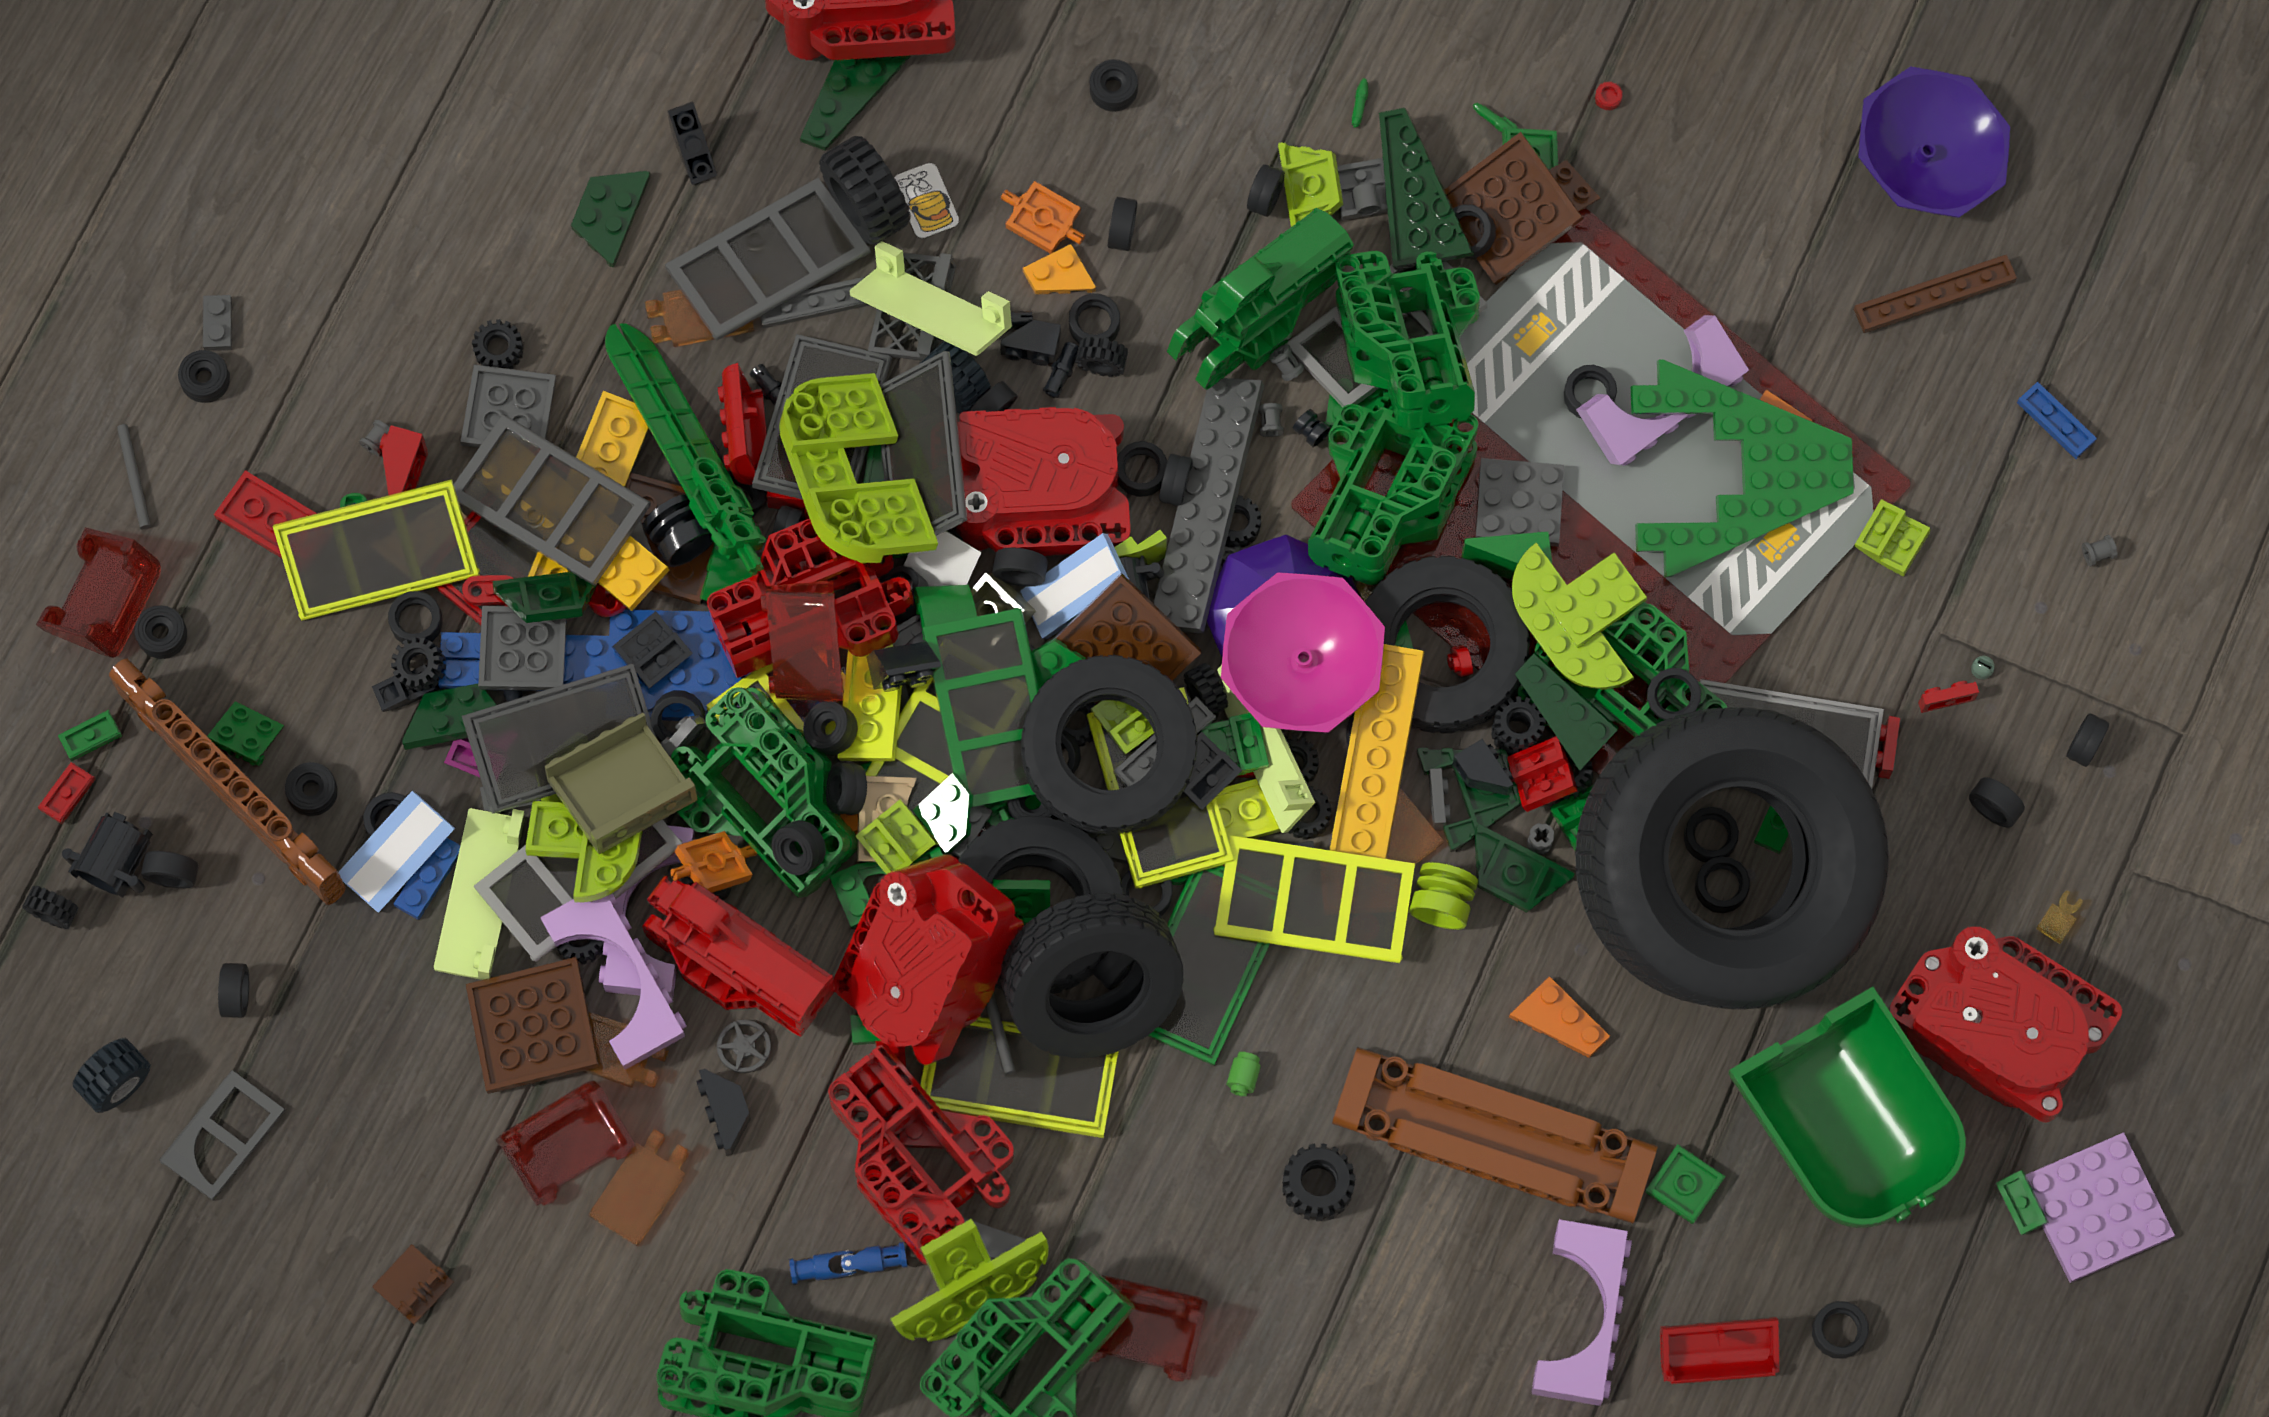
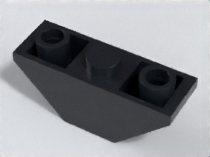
M692 101L667 110L670 129L691 184L694 185L716 177L717 173L694 102Z
M706 1069L699 1070L701 1079L696 1080L701 1097L707 1095L710 1106L705 1107L709 1122H715L718 1132L714 1133L718 1150L724 1148L726 1156H730L733 1154L751 1120L741 1086Z

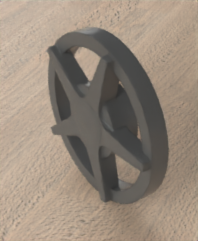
M739 1020L723 1029L717 1041V1051L721 1062L728 1069L737 1073H750L765 1064L770 1055L771 1043L768 1033L761 1025L750 1020ZM739 1026H751L759 1031L749 1036L742 1034ZM735 1028L737 1037L733 1043L722 1044L725 1035ZM762 1035L766 1040L764 1056L756 1050L755 1041ZM722 1049L733 1050L737 1056L736 1066L730 1064L725 1059ZM752 1055L761 1059L751 1067H740L742 1060Z

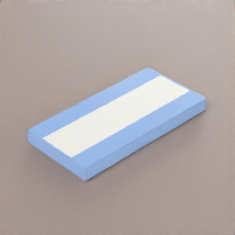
M1102 533L1046 572L1045 581L1041 585L1027 586L1021 590L1023 598L1036 610L1032 617L1042 639H1049L1065 628L1120 573L1128 578L1108 534Z
M412 790L339 871L341 879L379 913L455 827Z

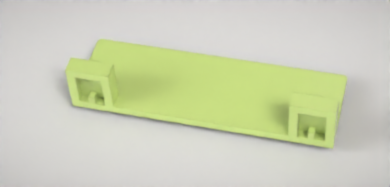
M883 241L875 246L877 268L850 289V296L976 356L1012 327L1010 301L989 291L981 297L982 308L906 273L903 251Z
M1222 665L1217 669L1220 677ZM1222 680L1224 684L1223 691L1226 693V699L1228 700V707L1224 709L1228 719L1232 716L1250 713ZM1260 725L1269 766L1254 771V775L1281 832L1287 833L1314 805L1315 801L1281 729L1265 728Z
M472 808L468 810L434 963L435 971L480 980L491 977L502 921L476 891L474 885L518 851L525 821L524 811L513 809L512 816L498 813L492 814L488 811ZM513 873L492 889L493 893L505 907Z

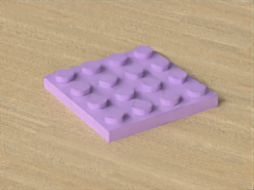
M2124 1133L2026 1174L2049 1223L2042 1227L2070 1283L2168 1241L2175 1236Z

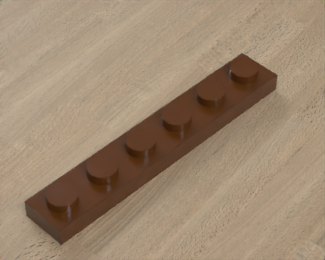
M2006 254L1855 305L1854 312L1863 333H1867L2015 283L2017 277Z

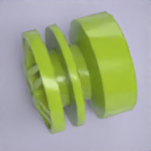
M1433 862L1422 864L1419 872L1421 877L1418 878L1416 883L1421 890L1414 892L1409 913L1414 918L1429 925L1445 929H1464L1471 910L1466 902L1473 900L1475 896L1473 891L1477 888L1478 879L1470 872L1448 864Z

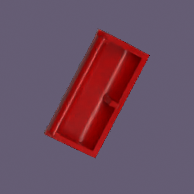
M735 363L723 370V386L718 387L719 399L721 403H724V409H720V418L723 426L726 425V431L722 432V441L724 447L728 448V454L724 455V464L726 470L731 471L738 482L752 485L767 435L763 392L761 389L752 391L739 363Z
M1770 1317L1752 1320L1661 1326L1660 1359L1663 1380L1671 1384L1775 1376V1373L1779 1372L1778 1318Z

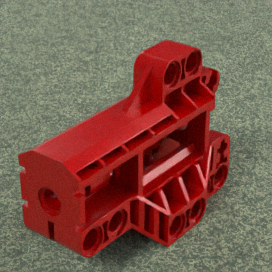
M810 519L769 535L760 559L764 569L758 571L752 577L712 593L707 600L715 633L736 678L820 643L848 649L852 655L857 657L866 656L873 650L882 649L895 643L899 633L894 616L906 612V608L910 605L913 606L914 599L910 583L906 579L897 577L880 584L877 578L887 574L893 568V556L883 555L882 559H885L884 564L860 563L842 556L822 542L819 536L808 538L810 535H817ZM792 545L788 549H782L784 546ZM819 561H825L824 563L815 565V563ZM792 572H799V573H797V574L791 576V573H792ZM829 579H835V580H833V581H831V582H828V583H826V584H824V585H821V586L818 585V584H820V583H822V582H825V581H827V580H829ZM854 582L860 583L862 586L859 590L790 618L787 611L795 607L799 608L800 605L816 598H823V595L840 588L842 590L845 586ZM810 587L813 588L812 590H809L796 596V593L801 592ZM884 626L890 627L887 630H879L881 627ZM857 637H864L861 641H853Z
M664 876L647 898L648 902L665 914L667 918L663 921L651 914L642 926L646 937L674 957L682 978L689 985L725 1010L758 1008L795 1035L802 1037L817 1017V1012L822 1010L836 991L832 975L697 882L691 886L680 881L675 882L674 880L671 883L667 876Z
M886 1044L877 1046L872 1050V1053L863 1057L847 1073H843L830 1085L828 1091L831 1108L858 1141L855 1175L859 1191L883 1220L890 1224L923 1264L928 1265L925 1257H923L921 1247L953 1230L956 1226L963 1224L964 1219L956 1208L965 1204L975 1193L979 1194L993 1208H1002L1009 1202L1010 1189L1007 1181L1000 1173L1013 1162L1014 1148L1011 1141L988 1116H971L942 1111ZM883 1084L884 1087L876 1091L869 1099L866 1098ZM841 1095L848 1096L845 1100H837ZM899 1106L902 1107V1109L894 1113L887 1121L884 1120V1118L891 1115ZM858 1117H865V1118H867V1119H866L865 1121H863V1122H856V1121H855V1119L858 1118ZM918 1118L966 1174L944 1193L896 1137ZM980 1125H986L991 1130L985 1137L978 1136L974 1131ZM998 1147H1005L1009 1154L1007 1157L999 1159L993 1155V1151ZM897 1161L901 1167L892 1173L889 1168ZM913 1180L917 1186L912 1190H906L905 1186ZM991 1181L992 1186L997 1191L1001 1188L1003 1189L1002 1197L999 1198L997 1195L992 1197V1189L989 1186ZM909 1222H914L918 1224L915 1228L912 1229L905 1227V1225Z

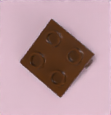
M1567 160L1549 170L1578 211L1600 200L1599 195Z
M411 1244L372 1288L415 1325L454 1281L439 1266L433 1264Z

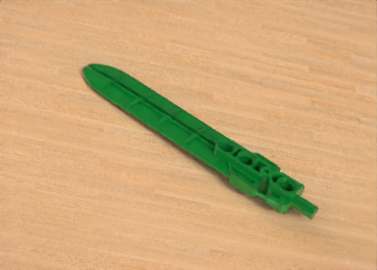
M626 323L619 324L624 336L616 324L610 325L605 337L607 354L690 500L689 507L702 528H707L712 534L711 539L717 545L720 554L726 555L728 560L741 558L748 573L756 575L758 571L764 569V566L755 551L763 548L766 538L762 535L760 528L754 523L753 509L743 491L735 486L654 343L642 332Z

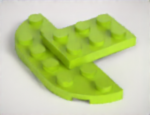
M1535 543L1525 552L1516 567L1513 576L1512 594L1520 618L1546 655L1564 677L1582 687L1605 690L1620 687L1634 680L1630 671L1601 632L1647 600L1646 595L1615 553L1567 585L1538 544Z
M533 801L525 851L527 856L579 858L573 898L574 902H590L612 894L630 878L638 861L642 831L598 854L563 802Z
M972 1219L956 1226L953 1230L921 1247V1251L939 1291L927 1296L912 1307L901 1311L890 1320L902 1336L913 1341L915 1338H926L928 1342L936 1341L958 1333L987 1299L1018 1298L1037 1280L1035 1274L1038 1272L1041 1264L1045 1265L1047 1262L1049 1251L1047 1239L1040 1232L991 1260Z

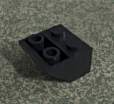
M927 641L873 650L866 657L874 690L883 688L884 692L898 690L900 685L910 684L912 688L927 684L930 678L934 677L935 672L941 667L940 660Z

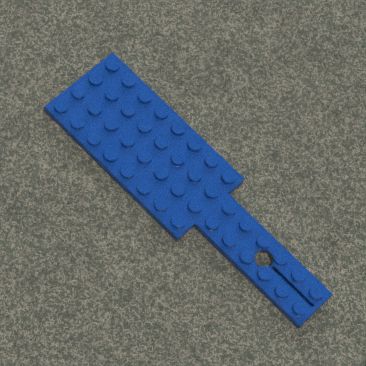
M624 610L620 614L610 617L609 636L566 635L564 684L626 666L612 646L655 611L660 615L673 633L676 632L693 654L649 689L638 678L650 720L656 701L665 693L673 690H683L694 694L704 707L706 719L708 713L706 705L748 675L736 678L715 633L709 611ZM789 613V616L792 618L801 613ZM441 632L440 649L446 658V661H443V663L447 666L446 670H441L444 677L442 679L439 677V689H452L479 682L480 660L455 659H480L481 633ZM821 643L833 658V646ZM808 648L796 654L770 673L768 677L804 722L808 712L818 703L825 701L830 673L812 649ZM623 678L584 690L585 692H606V719L626 720L630 717H635ZM759 682L751 687L761 689L770 698ZM522 690V691H544V690ZM751 692V694H752L757 700H759L758 695H757L756 693H754V692ZM673 703L664 709L662 720L681 721L686 716H694V713L688 706L682 703ZM770 713L778 721L777 716L774 713Z

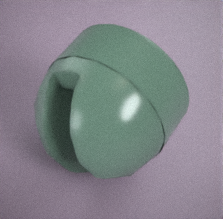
M1985 655L1977 657L1971 666L1973 675L1982 680L1991 677L1995 669L1993 660ZM1980 661L1990 667V669H1988L1986 666L1978 662Z

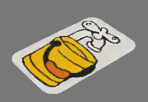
M927 163L894 177L908 204L911 214L910 222L918 237L925 238L958 224V215L934 164Z

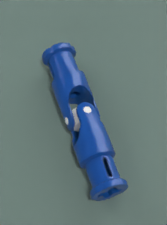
M904 1241L899 1242V1245L881 1248L880 1245L866 1247L856 1255L850 1254L854 1253V1251L846 1250L813 1255V1258L795 1261L794 1258H791L789 1263L792 1283L794 1285L800 1280L812 1278L820 1281L847 1277L857 1273L855 1269L873 1273L893 1266L901 1265L903 1268H906L907 1260ZM898 1254V1257L895 1258H884V1256ZM841 1255V1266L843 1271L847 1273L837 1274L830 1271L828 1266L829 1260L834 1256Z

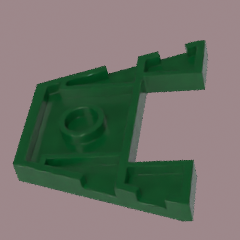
M1418 748L1417 755L1424 775L1429 774L1430 769L1442 768L1444 770L1450 767L1453 768L1470 817L1469 819L1443 826L1450 852L1456 851L1475 838V828L1478 824L1489 828L1522 805L1515 782H1512V792L1508 795L1467 787L1452 764L1454 755L1462 750H1453L1452 748H1442V750ZM1495 749L1498 754L1497 761L1501 767H1506L1510 771L1506 750Z

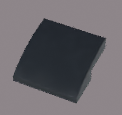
M656 611L612 646L626 665L634 664L637 677L648 689L693 654Z
M1201 732L1197 736L1195 766L1183 794L1198 808L1203 810L1242 770L1223 750L1221 751Z

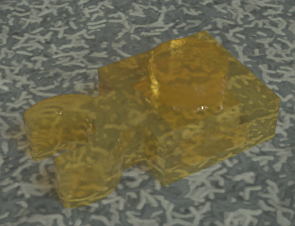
M2068 890L2062 894L2059 900L2060 908L2052 903L2036 928L2059 944H2061L2077 919L2070 915V913L2078 911L2083 901L2079 898L2075 905L2068 904L2066 901L2070 893Z

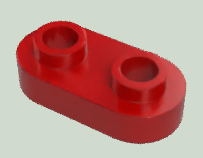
M508 575L469 577L462 587L463 597L469 604L475 606L507 605L494 593L493 581L514 578ZM478 588L482 593L479 596H474L471 593L472 590Z
M1463 645L1452 647L1451 654H1447L1450 671L1454 670L1461 677L1472 675L1473 666L1468 648Z

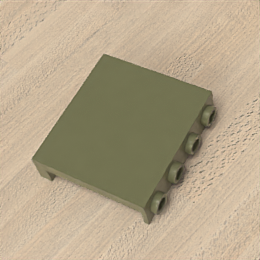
M644 713L626 719L623 724L612 730L602 732L592 741L578 745L570 753L554 758L545 766L547 781L598 854L697 801L694 783L690 778L685 779L647 726Z

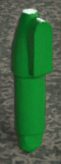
M1365 78L1360 81L1355 94L1352 113V125L1354 128L1359 127L1361 124L1365 103L1368 98L1369 87L1368 81Z
M1479 103L1473 104V109L1500 132L1504 128H1518L1517 125L1505 116L1503 118L1499 117L1486 106Z

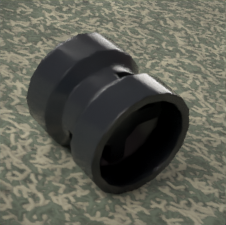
M1309 409L1298 418L1293 425V430L1298 435H1304L1306 442L1313 448L1326 438L1331 427L1326 422H1321L1318 419V415L1312 409Z

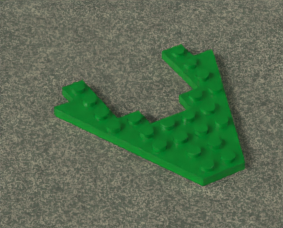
M1664 359L1657 361L1658 385H1632L1630 387L1631 414H1713L1714 441H1741L1743 494L1716 496L1717 522L1635 524L1636 552H1663L1664 578H1669L1854 494L1852 438Z

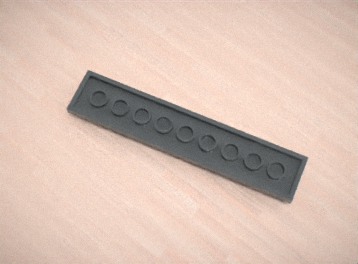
M1223 378L1206 391L1190 456L1193 459L1192 468L1188 475L1183 503L1177 508L1162 568L1164 576L1159 580L1154 605L1182 632L1204 634L1265 386L1262 380Z

